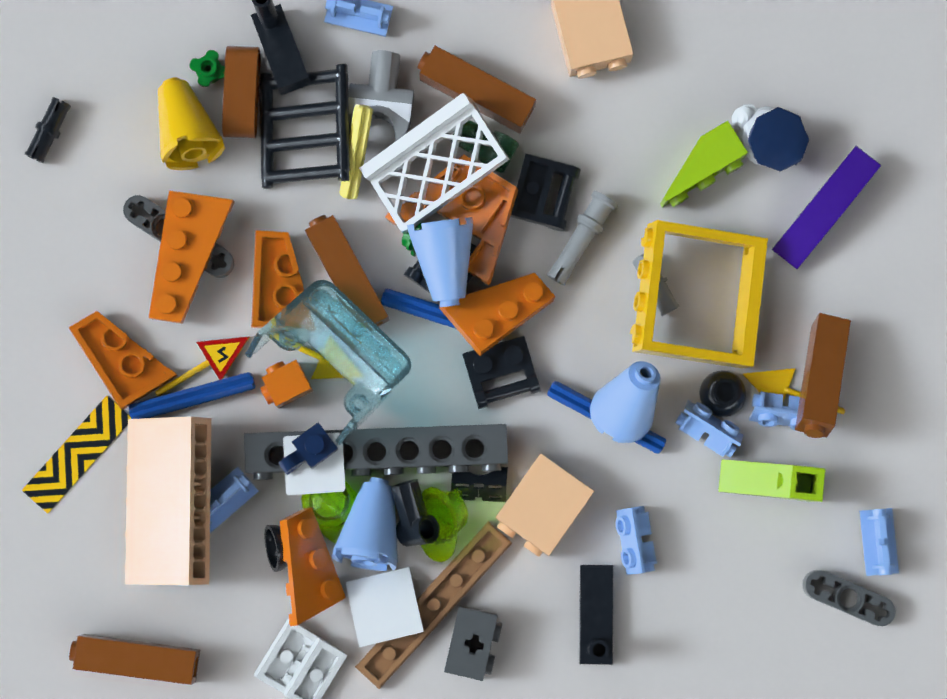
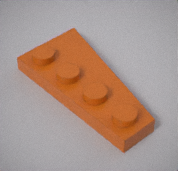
M169 190L149 319L183 324L199 287L198 284L202 274L211 259L210 256L217 239L220 238L226 218L235 203L234 200Z

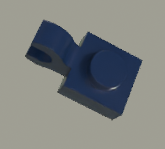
M318 422L292 441L297 450L287 455L278 463L286 475H289L305 462L313 469L335 453L338 448Z

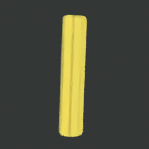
M355 105L349 134V181H341L339 192L346 199H357L362 177V172L359 168L364 165L373 109L367 105Z

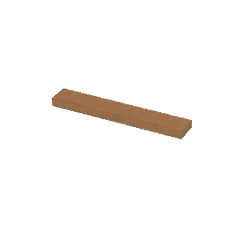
M488 521L418 597L417 603L424 632L376 643L355 668L380 689L509 548L512 542Z

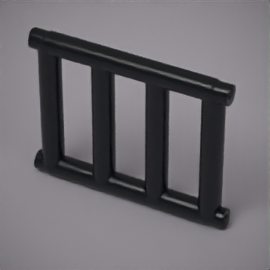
M338 64L336 69L307 73L311 85L334 82L336 85V101L273 108V90L278 89L276 81L270 73L261 74L260 129L263 189L273 188L275 183L337 177L338 181H349V89L347 64ZM336 114V133L273 139V121ZM336 146V165L274 171V152Z

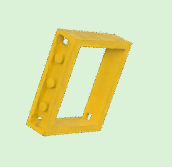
M661 220L647 224L644 237L641 238V245L645 247L643 260H640L637 270V277L641 279L640 290L636 293L633 308L634 311H637L636 323L632 325L630 330L633 343L632 352L741 369L754 367L768 238ZM665 234L744 247L732 353L653 341Z

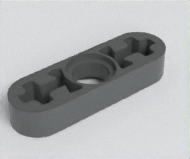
M814 570L806 574L803 579V590L808 597L872 625L886 626L895 617V606L890 599L828 572ZM822 576V583L832 588L835 587V582L839 583L833 592L832 602L828 600L832 595L831 593L819 590L817 594L814 593L815 587L810 585L812 579L818 580ZM848 588L853 589L857 594V602L850 608L843 606L840 601L842 591ZM865 595L869 596L866 603L879 606L881 602L884 603L882 609L887 611L885 617L879 616L876 620L874 619L876 613L863 608V614H859V610L865 603Z

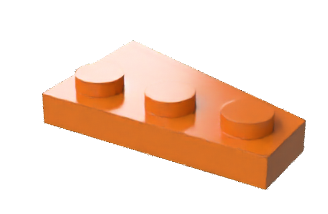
M255 231L251 328L317 330L288 232Z
M532 273L467 294L465 298L459 299L460 305L440 307L439 305V309L477 354L481 356L551 304L555 299V295L536 273Z
M98 311L69 327L70 332L121 411L177 377L175 372L164 366L151 353L139 346Z
M312 507L304 508L280 520L283 561L288 564L289 583H286L287 596H291L292 614H289L290 626H298L346 598Z

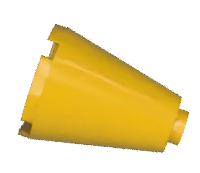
M177 77L165 80L158 88L160 157L162 162H165L166 167L171 170L182 171L198 168L197 162L207 159L208 163L215 161L222 155L225 149L223 138L190 84L186 80Z

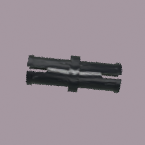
M52 97L42 121L37 122L35 126L37 131L24 155L44 163V159L54 139H58L61 134L59 128L68 110L71 108L68 103L60 102L58 98Z

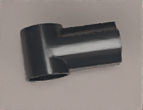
M418 479L391 486L400 518L396 526L398 541L406 547L431 544L437 541L440 533L439 523L434 516L427 514Z

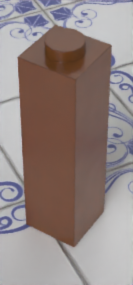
M434 45L431 53L425 52L417 66V69L421 70L419 72L420 81L453 99L465 93L475 102L481 114L521 134L535 108V98Z
M322 215L309 222L310 227L305 232L361 336L390 321L334 215L328 218L326 215Z
M819 313L811 326L795 425L796 431L804 432L808 437L827 438L835 427L851 323L849 319Z
M87 634L77 636V641L72 642L69 653V660L74 661L72 669L187 685L196 683L200 649Z

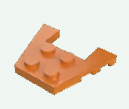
M465 154L458 158L459 160L471 161V158ZM455 164L451 181L461 183L467 179L470 166ZM447 167L437 174L434 179L444 180ZM491 172L437 211L446 219L458 218L459 225L466 224L467 217L473 218L472 235L481 241L469 258L468 272L487 285L492 281L518 192L516 186L494 172ZM429 183L425 200L434 202L439 199L443 185ZM420 191L414 192L409 197L418 199ZM405 202L402 204L400 215L404 222L415 216L417 203ZM387 213L385 218L397 226L390 213Z

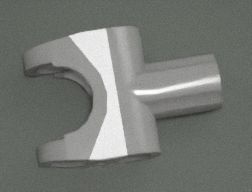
M385 50L373 51L368 85L350 83L349 134L355 105L370 106L373 109L372 120L382 119L390 123L394 129L395 142L409 132L412 121L414 90L397 88L400 65L399 54Z

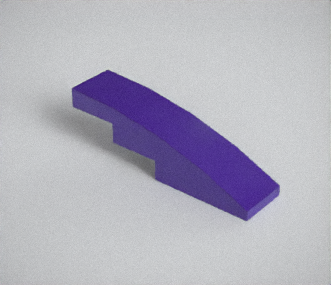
M856 145L774 245L772 250L794 268L798 269L881 167V164Z

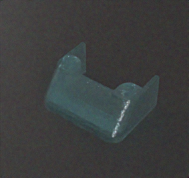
M326 280L313 282L256 333L245 353L250 359L271 339L280 348L287 351L298 350L308 342L345 377L353 387L344 397V407L353 418L335 440L339 445L373 414L411 370L409 356L333 283Z

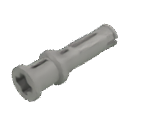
M593 191L591 194L593 199L586 211L578 215V227L550 272L547 273V276L554 280L562 269L563 271L557 280L561 285L565 286L567 279L590 244L593 236L603 232V223L610 212L618 207L613 200L597 191Z

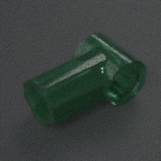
M471 120L463 125L461 137L476 139L478 124ZM494 131L492 133L510 159L495 170L504 173L519 143L502 132ZM483 134L482 140L488 141L486 136ZM459 142V147L472 154L474 144ZM481 145L478 156L479 160L483 164H488L498 155L493 147Z

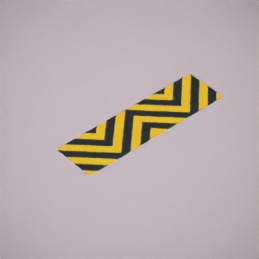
M106 395L27 483L22 491L48 514L128 425V419H131V417L124 410L121 411L119 406Z

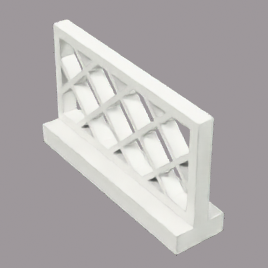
M465 93L460 94L359 168L364 177L371 182L403 234L408 232L407 225L414 224V227H416L510 160L479 113L480 110L475 102ZM474 118L478 124L476 139L461 137L463 125ZM483 134L486 136L488 141L482 140ZM443 139L453 140L449 158L435 155L437 143ZM459 142L474 144L471 161L456 159ZM481 145L493 147L498 156L488 164L477 163ZM416 158L427 159L423 176L409 174L411 162ZM434 160L448 162L444 180L430 178ZM455 164L470 166L467 179L461 183L451 181ZM391 176L401 178L397 195L387 194L382 186V183ZM408 179L422 181L418 199L404 197ZM428 183L443 185L441 197L434 202L425 200ZM391 199H395V200H396L395 205L393 204V202L391 201ZM403 201L417 203L415 216L404 222L400 215Z

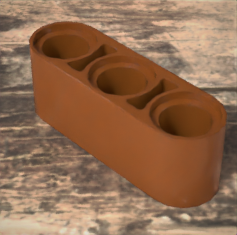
M226 47L222 113L223 137H257L261 67L260 47Z

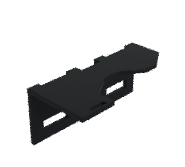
M501 467V471H493L485 475H475L471 472L452 473L451 499L475 500V497H478V487H474L475 483L484 484V487H479V497L483 501L506 502L508 467ZM456 484H469V487L456 486ZM489 485L502 486V488H489ZM456 494H467L468 496H456ZM489 496H501V498H493Z

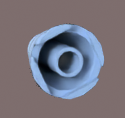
M467 217L466 224L459 225L458 218L421 223L422 229L415 230L414 224L407 225L408 233L432 300L440 301V307L460 305L459 299L466 296L473 218Z
M644 361L635 362L596 392L590 405V415L592 422L600 433H607L613 437V441L618 443H632L642 439L647 434L653 424L660 385V373L655 366Z
M372 477L369 479V482L362 483L334 546L332 559L342 563L344 557L351 560L352 567L366 570L387 571L388 565L392 570H396L398 554L395 501L391 486L388 485V480Z

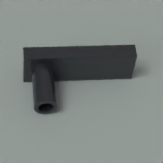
M252 0L256 13L252 14L251 17L281 96L311 85L281 4L274 6L273 0Z
M580 565L579 664L613 665V565Z

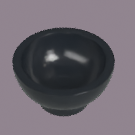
M724 370L716 371L709 374L703 380L699 391L700 401L713 412L712 415L728 417L737 413L744 405L746 388L743 381L736 374Z
M266 525L264 539L267 558L272 570L278 572L288 566L283 561V543L280 526Z

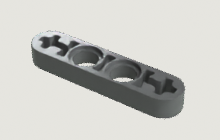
M141 195L130 197L123 206L125 218L134 226L161 242L162 236L158 234L157 226L160 221L165 219L166 210ZM144 203L143 209L154 217L151 223L141 215L133 218L135 213L131 210L134 205L140 207ZM216 243L211 254L217 258H220L222 254L225 255L224 261L227 265L224 269L218 267L216 270H213L214 263L210 260L204 271L214 277L223 278L232 272L234 259L225 248Z

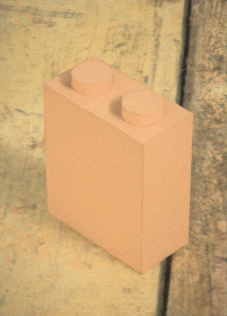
M551 0V8L569 77L577 75L579 79L594 76L597 70L608 68L609 71H617L627 67V63H630L632 60L633 50L619 0Z
M540 453L496 515L495 519L500 522L497 528L511 538L518 534L525 539L524 547L536 556L540 557L542 553L549 556L594 491Z

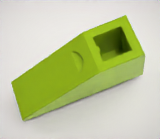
M728 120L700 136L660 203L662 208L669 203L672 207L681 204L689 198L687 193L698 187L702 191L716 182V175L723 171L729 175L744 165L742 160L748 152Z
M721 459L718 492L822 502L825 469Z

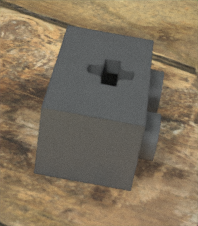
M459 606L444 669L445 673L483 681L485 674L491 675L495 655H491L489 652L492 641H499L502 623L496 622L497 614ZM473 634L479 635V642L484 643L483 647L477 648L475 653L469 652V646L464 644L466 639H472Z

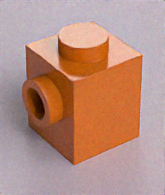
M297 360L286 365L283 361L278 362L267 368L268 374L261 377L265 384L260 387L264 398L268 404L274 402L277 408H281L313 392Z

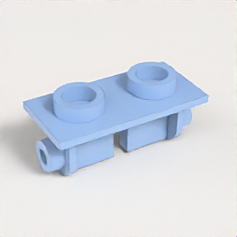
M327 0L325 6L327 12L324 22L386 37L393 6L370 0Z
M763 391L760 394H753L752 406L754 409L749 417V421L758 422L759 425L765 427L776 425L790 426L792 430H795L800 397L789 396L788 406H783L782 394Z
M688 400L684 409L687 415L681 412L675 422L680 426L679 430L699 441L704 432L708 433L709 436L704 445L722 457L724 455L731 457L737 448L733 443L739 447L742 443L743 434L740 433L739 427L731 421L723 420L722 422L712 415L713 412L704 404L699 402L694 404Z
M239 467L235 468L211 489L210 533L259 492Z
M644 506L616 510V529L621 538V560L626 568V574L655 571L654 564H657L653 541L642 542L641 536L652 534L649 512H645Z
M892 508L859 511L866 576L899 573Z

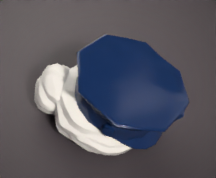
M745 104L733 113L732 125L738 130L737 136L748 152L746 157L754 164L763 165L781 172L802 161L809 137L799 115L780 107L775 109L767 106L755 108L752 104Z

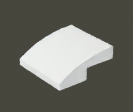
M410 567L346 582L359 647L424 632Z
M288 618L255 671L254 676L282 692L289 699H321L346 659L347 654L300 624L298 626H290Z

